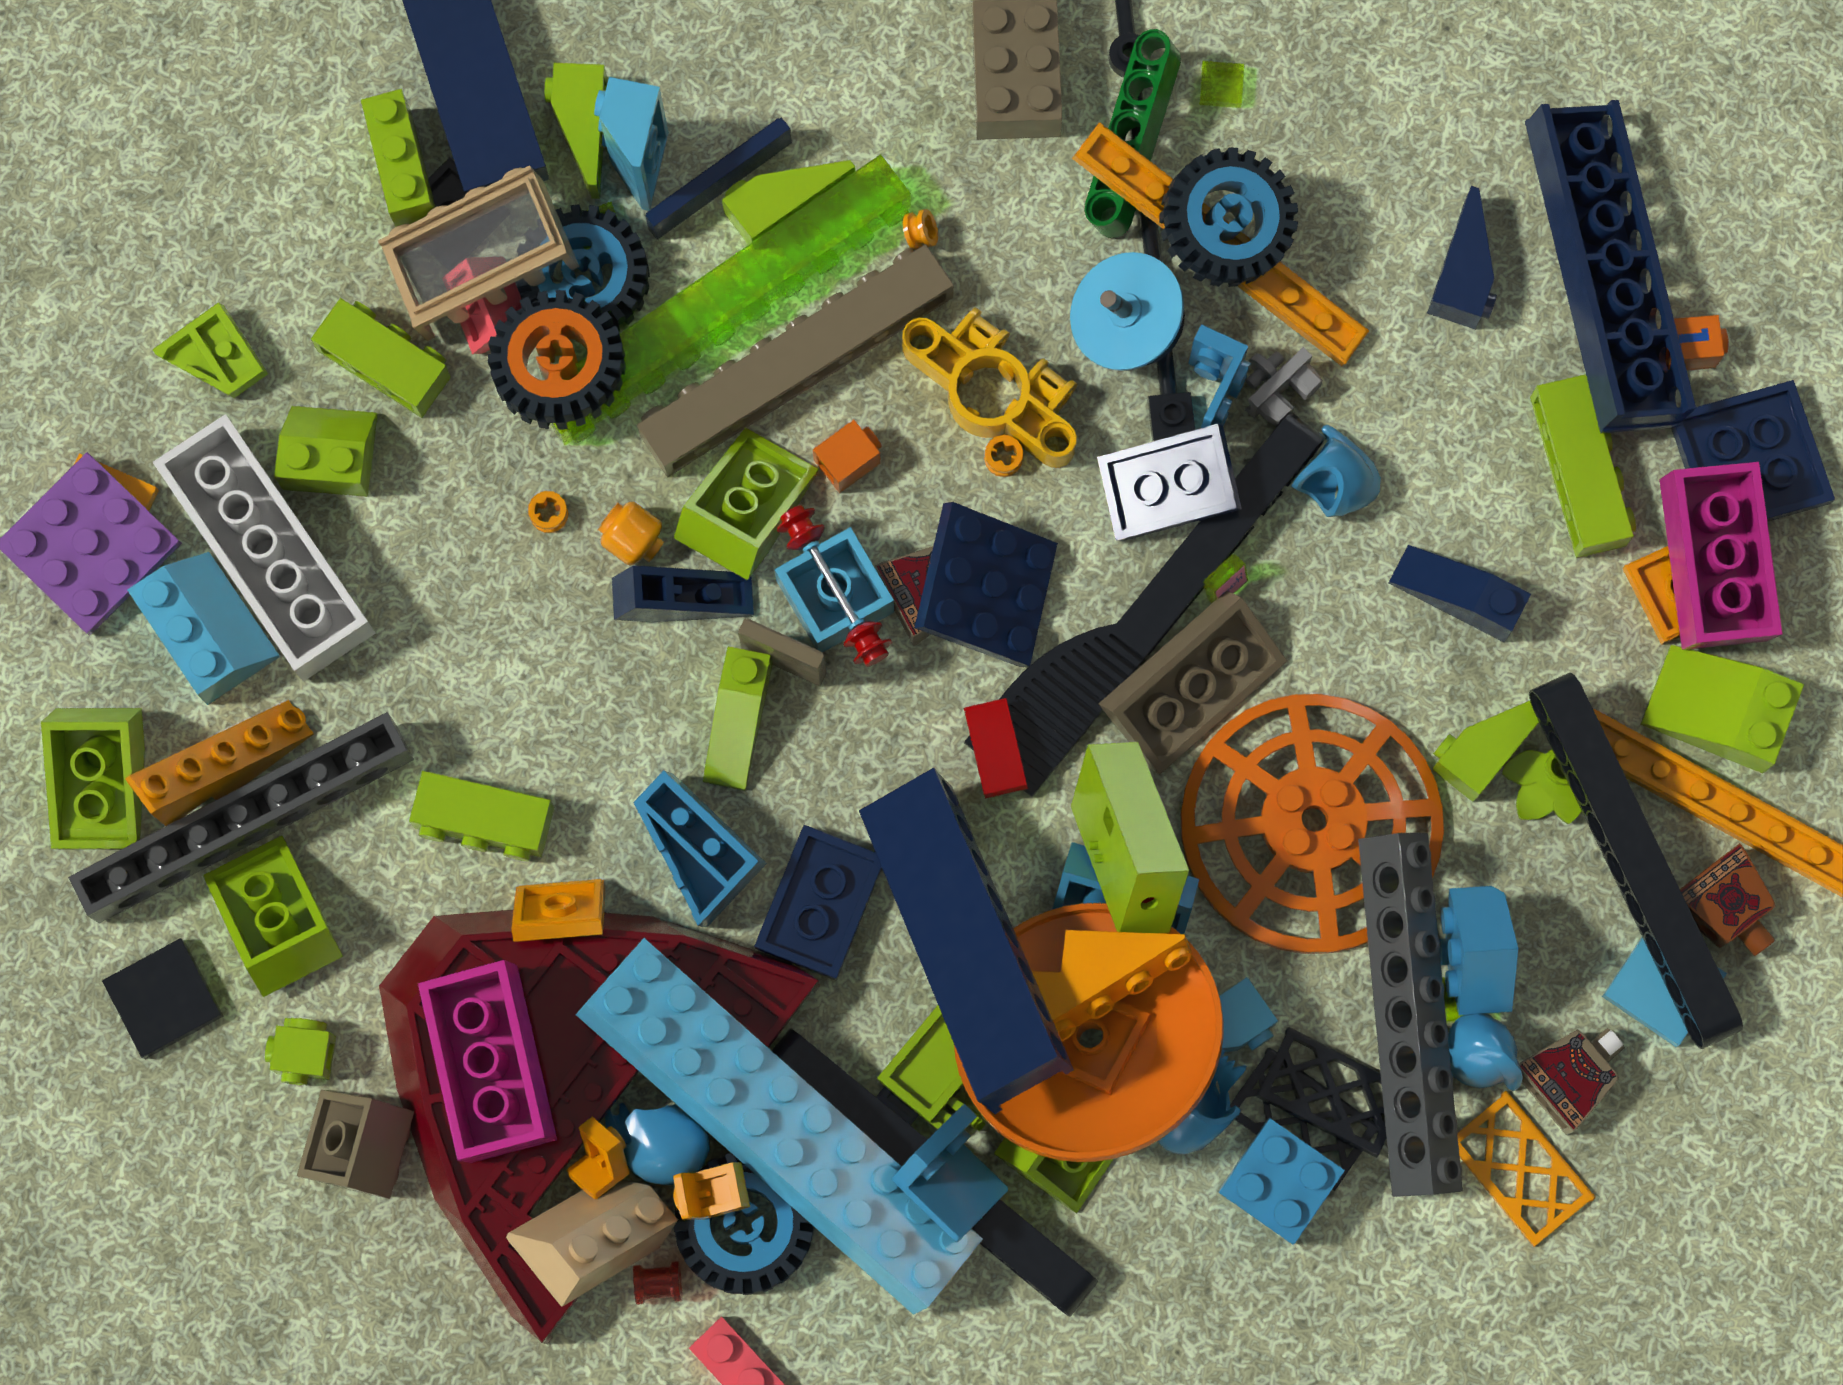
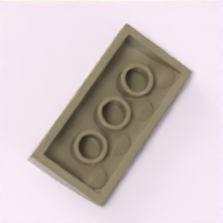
M1226 591L1104 698L1099 705L1128 742L1139 743L1146 762L1160 775L1284 665L1287 660L1243 598Z

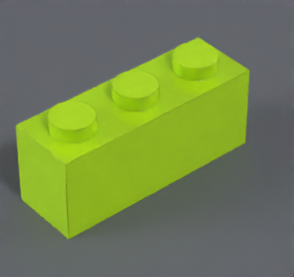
M402 89L361 99L388 212L395 227L403 224H412L426 217L428 212L435 208L412 112Z
M340 298L311 338L316 350L417 416L423 418L451 378L445 365L447 360L429 346H425L421 350L410 343L411 336L395 324L390 323L388 327H385L374 320L376 314L364 304L355 301L351 305Z
M422 771L409 822L415 829H419L418 836L444 842L445 836L462 839L461 846L486 852L489 845L505 849L503 855L506 857L528 862L531 855L542 858L555 807L549 799Z

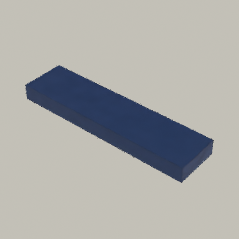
M781 117L773 121L649 210L645 217L648 229L658 240L728 190L733 184L746 177L792 144L791 129Z

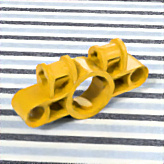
M976 307L964 317L951 334L928 318L919 317L906 324L902 336V348L905 358L948 391L950 412L961 428L970 434L985 438H993L999 435L1012 436L1019 441L1023 449L1051 468H1060L1071 462L1075 454L1077 436L1074 428L1057 414L1077 388L1078 384L1075 381H1066L1048 367L1049 362L1044 358L1040 359L1030 372L1027 373L1023 364L1014 355L1001 350L1007 342L1010 333L1005 329L998 330L982 318L981 311ZM919 335L927 336L933 341L932 345L926 349H917L910 342ZM982 368L998 369L1009 382L1014 380L1017 383L1021 394L1019 400L1017 401L1014 398L1004 415L996 418H981L980 413L971 407L965 408L960 402L957 389L961 383L966 384L971 380L974 375L973 371ZM1051 437H1060L1067 442L1068 447L1063 451L1054 452L1046 446L1045 442Z

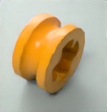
M920 210L917 216L913 212L904 215L903 231L910 248L917 250L923 244H926L927 247L937 244L938 228L930 210Z
M999 435L991 439L986 446L984 458L988 470L1000 477L1012 476L1018 472L1023 460V449L1019 441L1009 435ZM1003 446L1006 452L1014 451L1016 456H1011L1010 465H1005L1002 460L994 461L992 459V456H997L998 447Z
M543 491L536 494L528 505V514L532 524L537 530L544 533L559 531L568 520V509L564 499L553 491ZM548 502L555 503V510H560L559 515L551 516L549 522L542 521L541 513L537 514L538 508H546Z

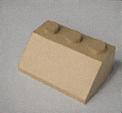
M622 1179L598 1199L591 1198L584 1190L578 1192L507 1234L506 1238L560 1306L563 1307L659 1249L678 1219L651 1186Z

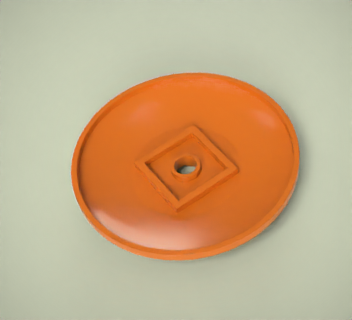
M1081 903L1063 906L1034 916L1013 928L1031 971L1061 972L1066 930L1117 932L1106 903ZM1171 927L1170 932H1168V933H1162V934H1180V933H1179L1176 929H1174L1173 927ZM1188 941L1192 956L1187 964L1174 971L1167 970L1153 979L1152 984L1143 992L1136 995H1127L1116 1002L1113 1009L1103 1017L1098 1019L1091 1018L1076 1027L1075 1032L1068 1039L1062 1041L1074 1071L1067 1075L1061 1071L1001 1104L1003 1110L996 1114L977 1101L954 1045L959 1075L977 1110L998 1133L1012 1143L1040 1156L1061 1161L1096 1162L1115 1159L1144 1149L1165 1137L1191 1114L1203 1098L1215 1075L1222 1051L1224 1037L1222 1004L1211 972L1198 951ZM1088 1029H1098L1103 1032V1038L1097 1046L1087 1048L1079 1044V1039L1083 1032Z

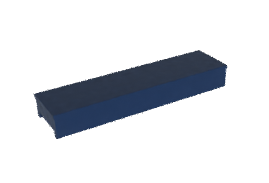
M402 0L465 195L474 188L487 187L501 180L510 170L525 168L529 165L543 181L550 180L491 0Z
M1611 100L1607 105L1550 108L1549 104H1541L1533 115L1526 119L1525 125L1600 434L1679 427L1681 422L1696 409L1619 100ZM1609 116L1612 120L1613 126L1611 137L1608 133ZM1618 155H1620L1622 160L1621 173H1618L1617 169ZM1628 192L1632 200V208L1630 214L1628 213L1627 209ZM1638 231L1640 233L1642 242L1641 250L1637 249L1636 237ZM1647 270L1651 275L1650 291H1648L1646 285ZM1657 309L1661 315L1660 329H1657L1656 325ZM1667 348L1671 355V366L1669 370L1666 365ZM1677 388L1681 395V406L1677 408L1675 399Z
M933 767L860 809L861 818L977 1101L996 1114L1003 1110L1001 1104L1061 1071L1066 1075L1074 1071L953 787Z

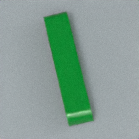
M1149 29L1137 37L1108 127L1109 130L1124 141L1131 129L1141 127L1135 139L1125 142L1149 161H1151L1181 64L1179 50L1170 38L1158 29ZM1165 48L1164 54L1159 59L1150 61V57L1155 50ZM1153 88L1151 95L1147 99L1138 101V96L1144 89ZM1093 176L1085 202L1084 212L1086 218L1107 238L1123 236L1132 224L1136 208ZM1116 207L1113 217L1109 220L1101 221V216L1106 209Z

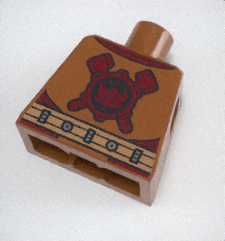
M1740 843L1680 889L1700 932L1717 947L1725 946L1738 936L1752 955L1756 956L1775 941L1759 921L1760 918L1776 907L1775 902Z

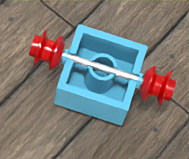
M802 505L796 506L780 517L782 523L777 527V532H788L791 539L786 545L788 550H803L804 553L774 569L779 587L816 650L825 652L844 641V647H855L858 652L853 660L854 664L864 662L866 667H870L882 661L889 655L887 648L892 644V640L880 639L877 633L881 629L882 623L878 621L894 613V600L851 527L819 543L818 541L825 530V526L823 524L813 525L811 518L815 514V509H804Z

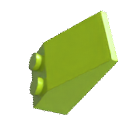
M745 427L683 505L674 539L748 580L779 537L780 533L777 532V527L782 523L780 517L788 510L798 506L819 469Z
M1671 645L1640 725L1763 774L1776 762L1804 684L1761 667L1691 649L1682 650V647Z
M55 708L41 721L51 849H123L139 841L141 836L142 801L125 778L144 769L145 742L142 708Z
M282 835L203 875L244 966L263 997L343 957Z

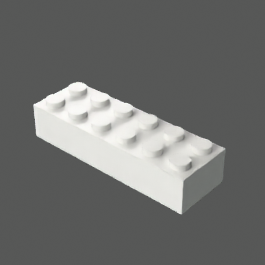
M226 414L153 461L163 479L303 682L376 634Z

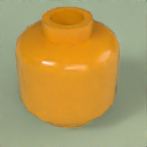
M633 501L627 502L624 506L617 502L598 528V531L602 533L600 542L603 548L629 566L637 564L642 558L650 562L664 543L658 537L662 530L661 521Z

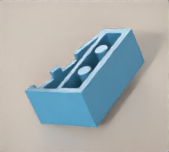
M663 770L633 802L658 851L661 852L673 875L674 882L678 889L681 890L690 907L697 926L708 927L767 864L673 773Z

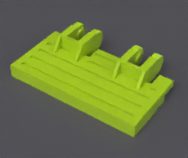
M938 1005L877 1077L880 1083L937 1130L951 1117L943 1109L945 1106L955 1113L963 1105L955 1096L964 1086L955 1059L954 1042ZM972 1110L977 1117L970 1126L980 1132L986 1124L983 1122L982 1117Z

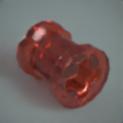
M672 1261L671 1265L666 1267L643 1268L642 1265L633 1266L634 1295L637 1305L644 1304L645 1300L673 1298L675 1302H682V1275L679 1261Z

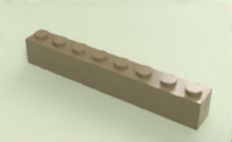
M925 244L917 250L914 248L904 250L894 258L893 265L880 273L878 270L867 273L857 282L858 287L845 295L842 292L832 295L821 305L822 309L810 317L801 315L795 318L786 326V332L773 340L771 337L760 340L749 350L750 354L738 362L729 360L723 363L714 371V377L701 385L699 382L688 385L678 393V399L666 407L657 405L648 410L641 417L642 422L637 424L638 432L667 477L671 476L741 432L745 427H749L902 331L911 320L919 317L922 318L953 299L954 285Z

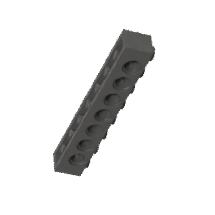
M386 712L68 878L87 916L101 923L413 761L414 758L396 723L389 713Z
M1395 833L1358 839L1392 1197L1463 1192L1428 833Z

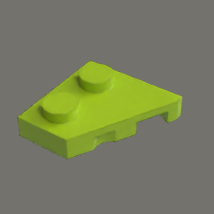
M219 302L152 349L155 355L232 398H236L268 375V372L225 306Z

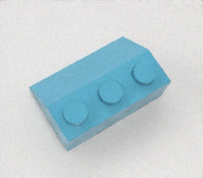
M609 77L606 91L599 90L594 110L595 116H599L598 131L603 132L602 146L607 147L611 164L641 209L649 211L669 134L660 87Z
M210 552L164 565L127 589L197 695L207 705L280 657Z

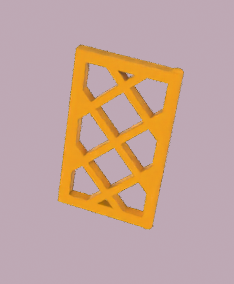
M1504 1091L1498 1100L1457 1133L1460 1159L1533 1247L1539 1244L1586 1203L1592 1202L1595 1199V1195L1508 1091ZM1506 1104L1521 1121L1520 1132L1494 1129L1495 1114ZM1487 1121V1128L1479 1127ZM1471 1133L1486 1135L1485 1161L1474 1160L1460 1142ZM1494 1136L1519 1139L1517 1165L1492 1162ZM1527 1140H1536L1551 1157V1168L1525 1166ZM1491 1169L1517 1172L1515 1198L1505 1197L1491 1181ZM1524 1173L1550 1175L1548 1202L1522 1199ZM1557 1176L1568 1177L1582 1195L1571 1204L1557 1203ZM1522 1206L1547 1208V1223L1537 1233L1521 1217ZM1555 1209L1563 1210L1555 1217Z

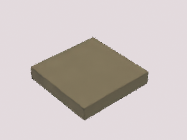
M749 618L743 620L738 631L741 649L771 655L772 665L819 687L821 686L827 674L823 652Z

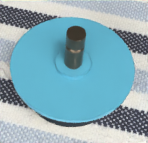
M1136 252L1111 256L1093 267L1079 284L1070 310L1071 330L1079 349L1097 365L1118 371L1137 369L1164 358L1177 344L1182 334L1185 320L1183 293L1174 273L1155 257Z

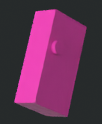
M1759 462L1677 469L1660 478L1682 650L1767 642L1783 635Z
M502 960L418 983L457 1160L473 1163L557 1140L518 966Z

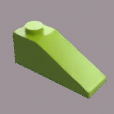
M554 63L553 77H546L545 103H551L556 121L591 198L600 199L603 132L598 131L599 116H595L594 110L599 90L606 91L608 79L605 66L601 64Z
M851 160L756 175L747 182L740 180L726 191V197L722 199L724 214L754 252L856 181L855 165Z
M727 647L703 776L704 783L746 791L773 667L771 655Z
M1530 701L1465 728L1457 739L1449 734L1433 753L1439 758V761L1432 770L1474 802L1539 723Z

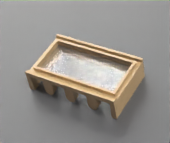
M530 165L525 168L510 170L501 180L487 187L474 188L467 192L463 199L448 206H438L430 210L426 217L412 224L397 226L390 231L388 236L378 240L411 318L412 327L427 341L435 338L429 324L445 316L454 323L464 322L469 318L466 309L467 305L484 297L491 304H500L507 299L504 287L522 278L531 286L539 285L545 281L542 269L561 259L571 270L579 267L544 181Z

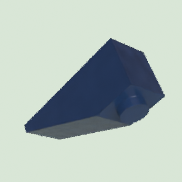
M1471 186L1464 201L1427 314L1476 329L1481 317L1489 319L1497 295L1490 293L1494 281V273L1480 189Z
M1411 545L1407 546L1388 582L1392 586L1502 642H1505L1513 631L1531 596V593L1494 574Z
M633 565L612 577L614 620L667 622L749 617L754 615L752 575L746 580L730 571Z

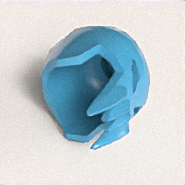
M1222 1050L1215 1075L1199 1104L1177 1128L1158 1140L1159 1144L1169 1152L1188 1154L1204 1149L1218 1137L1241 1112V1109L1236 1105L1230 1108L1228 1091L1246 1071L1247 1066L1243 1065L1233 1068L1235 1060L1227 1062L1229 1056L1223 1057L1225 1051ZM1217 1081H1218V1084H1219V1091H1218L1217 1086H1216V1082H1217Z
M621 1103L619 1104L618 1115H613L611 1110L605 1115L606 1128L609 1126L615 1128L625 1141L626 1148L623 1151L628 1168L647 1182L673 1185L674 1175L679 1173H696L703 1167L710 1150V1141L706 1130L677 1104L667 1105L659 1109H634L630 1114L625 1104Z

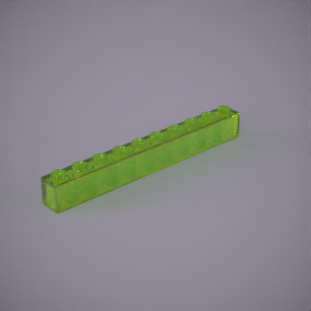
M880 154L622 331L620 337L625 353L626 371L625 375H621L623 385L620 392L616 390L613 392L614 402L610 407L604 403L600 407L602 414L596 419L591 414L585 416L586 424L577 427L575 420L567 422L568 429L558 430L556 423H550L549 425L564 445L573 440L575 443H579L587 439L596 430L595 425L609 416L613 419L620 416L631 406L630 401L642 392L647 395L658 390L666 382L665 376L678 367L680 370L688 369L700 359V352L713 343L715 346L726 343L735 335V328L746 320L750 322L759 320L771 309V303L781 296L790 298L797 294L805 286L804 280L817 271L820 275L827 273L839 263V256L851 248L857 251L869 244L875 236L873 234L875 231L886 224L892 227L901 222L904 215L909 213L911 193ZM587 356L576 363L578 373L584 367Z

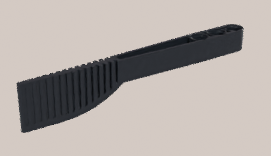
M1292 411L1282 420L1236 476L1235 481L1241 510L1200 520L1117 623L1095 628L1057 645L1023 671L999 698L1007 699L1028 789L1023 791L1029 796L1033 797L1066 755L1073 749L1075 744L1087 732L1089 727L1101 715L1103 709L1099 703L1132 675L1147 659L1254 529L1253 525L1261 515L1264 516L1282 495L1284 486L1288 487L1321 447L1326 438ZM969 735L968 738L965 740L964 744H966L969 748L973 750L971 737Z

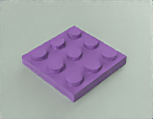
M88 452L0 538V550L88 635H91L130 596L127 589L152 574L182 544Z

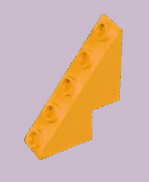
M287 700L135 772L125 778V780L148 811L162 824L168 826L185 817L210 797L218 800L245 786L314 735V733L307 725L304 713Z
M1066 930L1061 972L1032 971L1061 1041H1064L1075 1032L1076 1027L1091 1018L1098 1019L1103 1017L1113 1009L1116 1002L1127 995H1136L1143 992L1152 984L1153 979L1167 970L1174 971L1183 967L1191 959L1192 951L1185 934Z

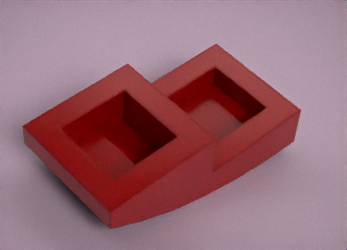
M1003 698L965 707L964 712L985 799L1028 789L1007 699Z

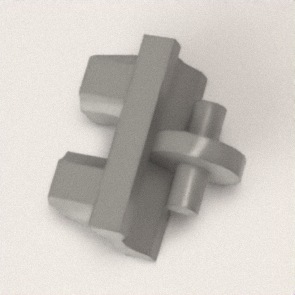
M1303 347L1278 371L1276 368L1284 361L1283 356L1279 352H1274L1268 359L1257 353L1252 356L1249 362L1254 372L1245 381L1252 389H1255L1262 381L1265 383L1248 399L1250 405L1245 411L1254 419L1260 414L1265 420L1278 427L1282 420L1291 411H1294V407L1281 395L1289 386L1304 400L1310 398L1321 387L1323 380L1310 365L1312 355Z

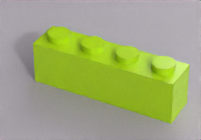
M1586 374L1537 385L1530 399L1576 558L1626 547L1634 537L1633 532H1636V520L1630 507L1625 508L1621 494L1625 488L1623 475L1618 466H1613L1609 453L1613 449L1612 437L1610 433L1600 434Z

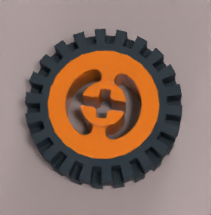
M556 290L555 298H549L547 291L538 292V301L531 303L528 296L521 299L522 308L516 311L511 306L505 312L507 321L504 323L498 320L494 328L497 335L496 337L491 336L489 341V348L491 350V354H488L490 373L502 402H506L508 409L514 415L517 412L520 413L523 421L531 424L532 420H536L539 428L549 429L550 423H556L558 430L568 429L567 422L575 420L578 427L586 424L585 416L591 414L594 419L602 414L600 407L604 403L610 407L615 400L613 392L615 390L620 392L623 385L621 375H625L626 371L625 353L617 326H614L612 317L607 311L602 313L600 304L594 300H591L588 304L585 301L584 295L576 292L573 299L568 298L566 290ZM571 339L582 344L587 350L585 365L579 373L576 367L578 360L573 344L570 341ZM535 347L538 353L536 360L541 375L545 379L543 381L532 376L527 370L529 356ZM555 356H562L559 358V364H551L555 362Z

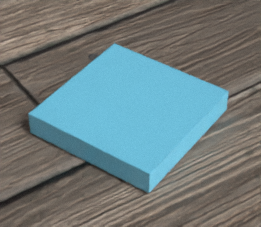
M1641 937L1602 997L1673 1046L1678 1047L1688 1031ZM1718 968L1722 978L1724 979L1727 973Z

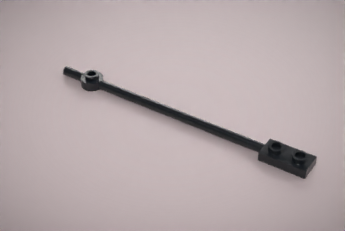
M1115 0L1119 36L1110 46L1108 59L1111 69L1117 75L1124 77L1130 57L1125 56L1123 51L1127 48L1133 49L1139 35L1135 33L1132 0ZM1142 92L1138 96V101L1143 100ZM1141 127L1130 130L1131 140L1138 136ZM1139 211L1144 254L1155 257L1162 262L1158 225ZM1172 350L1164 358L1157 361L1160 395L1148 396L1147 400L1152 442L1195 430L1191 392L1177 393Z

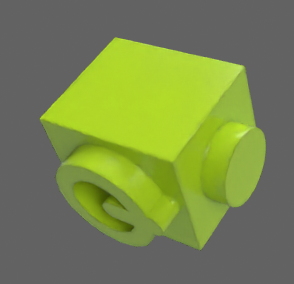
M285 1018L284 1026L276 1025L275 1036H269L267 1039L265 1062L270 1063L269 1070L276 1074H281L282 1083L307 1086L308 1078L330 1080L336 1036L326 1031L327 1023L302 1018Z

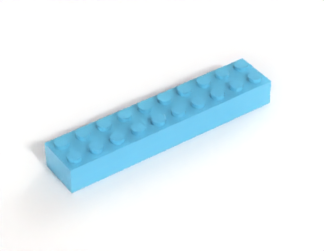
M645 938L641 940L576 1014L913 1315L930 1306L983 1240L981 1236L971 1229L959 1242L954 1241L891 1180L900 1170L901 1165Z

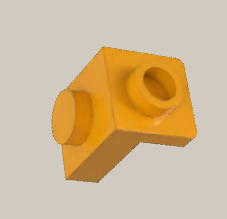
M592 1116L579 1126L586 1155L571 1165L567 1172L569 1178L591 1198L598 1199L630 1173L623 1151L626 1148L624 1139L612 1126L605 1128Z
M731 1162L696 1173H679L673 1176L675 1184L673 1198L683 1220H705L750 1207L741 1162Z

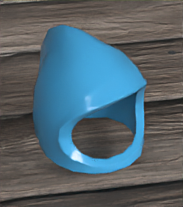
M1323 426L1321 431L1326 437V444L1318 456L1296 477L1291 487L1314 499L1327 517L1344 516L1366 507L1377 498L1380 493L1381 477L1374 462L1362 449L1332 426ZM1336 486H1337V487H1338V493H1337V497L1335 498V492H1336Z
M1487 1013L1463 1015L1452 1024L1448 1037L1452 1076L1462 1084L1478 1089L1492 1087L1504 1083L1509 1090L1515 1091L1519 1089L1523 1076L1517 1060L1518 1049L1514 1037L1508 1028Z

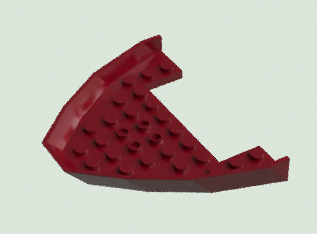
M513 910L433 916L381 982L379 989L396 1088L402 1107L414 1111L411 1133L434 1199L511 1317L541 1343L548 1344L553 1338L551 1333L578 1298L561 1307L507 1240L506 1236L512 1230L533 1219L529 1216L531 1211L583 1145L579 1126L592 1116L600 1123L639 1072L576 1016L578 1011L643 938L650 942L768 1048L810 993H815L820 987L818 979L780 958L654 916L604 912L603 934L513 942L511 929ZM506 960L518 966L557 1140L473 1163L458 1161L418 983Z

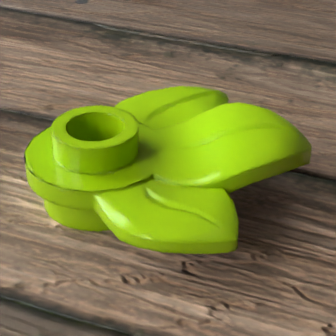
M1552 749L1546 754L1535 750L1521 752L1513 757L1502 770L1504 777L1521 786L1516 800L1517 815L1521 820H1538L1554 811L1563 822L1570 824L1582 812L1566 777H1560L1554 771V765L1558 761Z

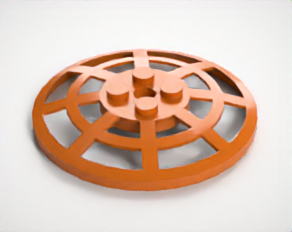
M1294 694L1271 699L1245 710L1226 723L1207 743L1194 763L1184 790L1180 814L1181 840L1187 865L1192 876L1199 879L1197 887L1212 908L1232 927L1251 939L1278 950L1301 954H1329L1356 948L1368 942L1367 927L1351 934L1338 936L1336 909L1347 907L1364 898L1363 884L1361 883L1342 894L1334 895L1331 873L1332 870L1339 868L1351 858L1361 866L1358 839L1365 838L1368 822L1393 819L1392 834L1406 832V818L1431 817L1429 848L1431 851L1432 878L1440 859L1444 835L1443 806L1436 780L1426 759L1412 740L1392 721L1371 708L1346 698L1323 694ZM1305 706H1325L1342 709L1364 717L1376 726L1362 744L1353 738L1337 732L1320 729L1310 730ZM1288 709L1292 732L1281 734L1266 741L1247 757L1225 744L1235 732L1252 720L1276 710ZM1390 736L1402 746L1414 762L1425 785L1428 799L1403 800L1401 790L1393 774L1376 755ZM1318 742L1334 745L1353 753V756L1339 773L1328 768L1316 767L1312 743ZM1290 745L1295 746L1298 769L1287 773L1279 780L1258 766L1263 759L1273 752ZM1215 758L1235 771L1224 795L1221 813L1222 822L1195 826L1198 790L1208 765ZM1367 765L1374 770L1382 781L1390 802L1365 804L1361 793L1353 783ZM1247 779L1265 792L1267 796L1262 806L1261 816L1235 820L1237 799L1242 785ZM1308 809L1320 810L1326 818L1325 828L1320 831L1308 830L1302 823V813ZM1263 835L1264 841L1274 857L1261 874L1255 871L1245 857L1239 844V837ZM1225 841L1226 849L1234 866L1244 880L1251 885L1236 907L1224 898L1211 880L1201 859L1198 844ZM1288 867L1304 873H1313L1316 897L1294 895L1274 885ZM1266 897L1290 909L1318 912L1320 938L1306 939L1283 935L1265 928L1249 918Z

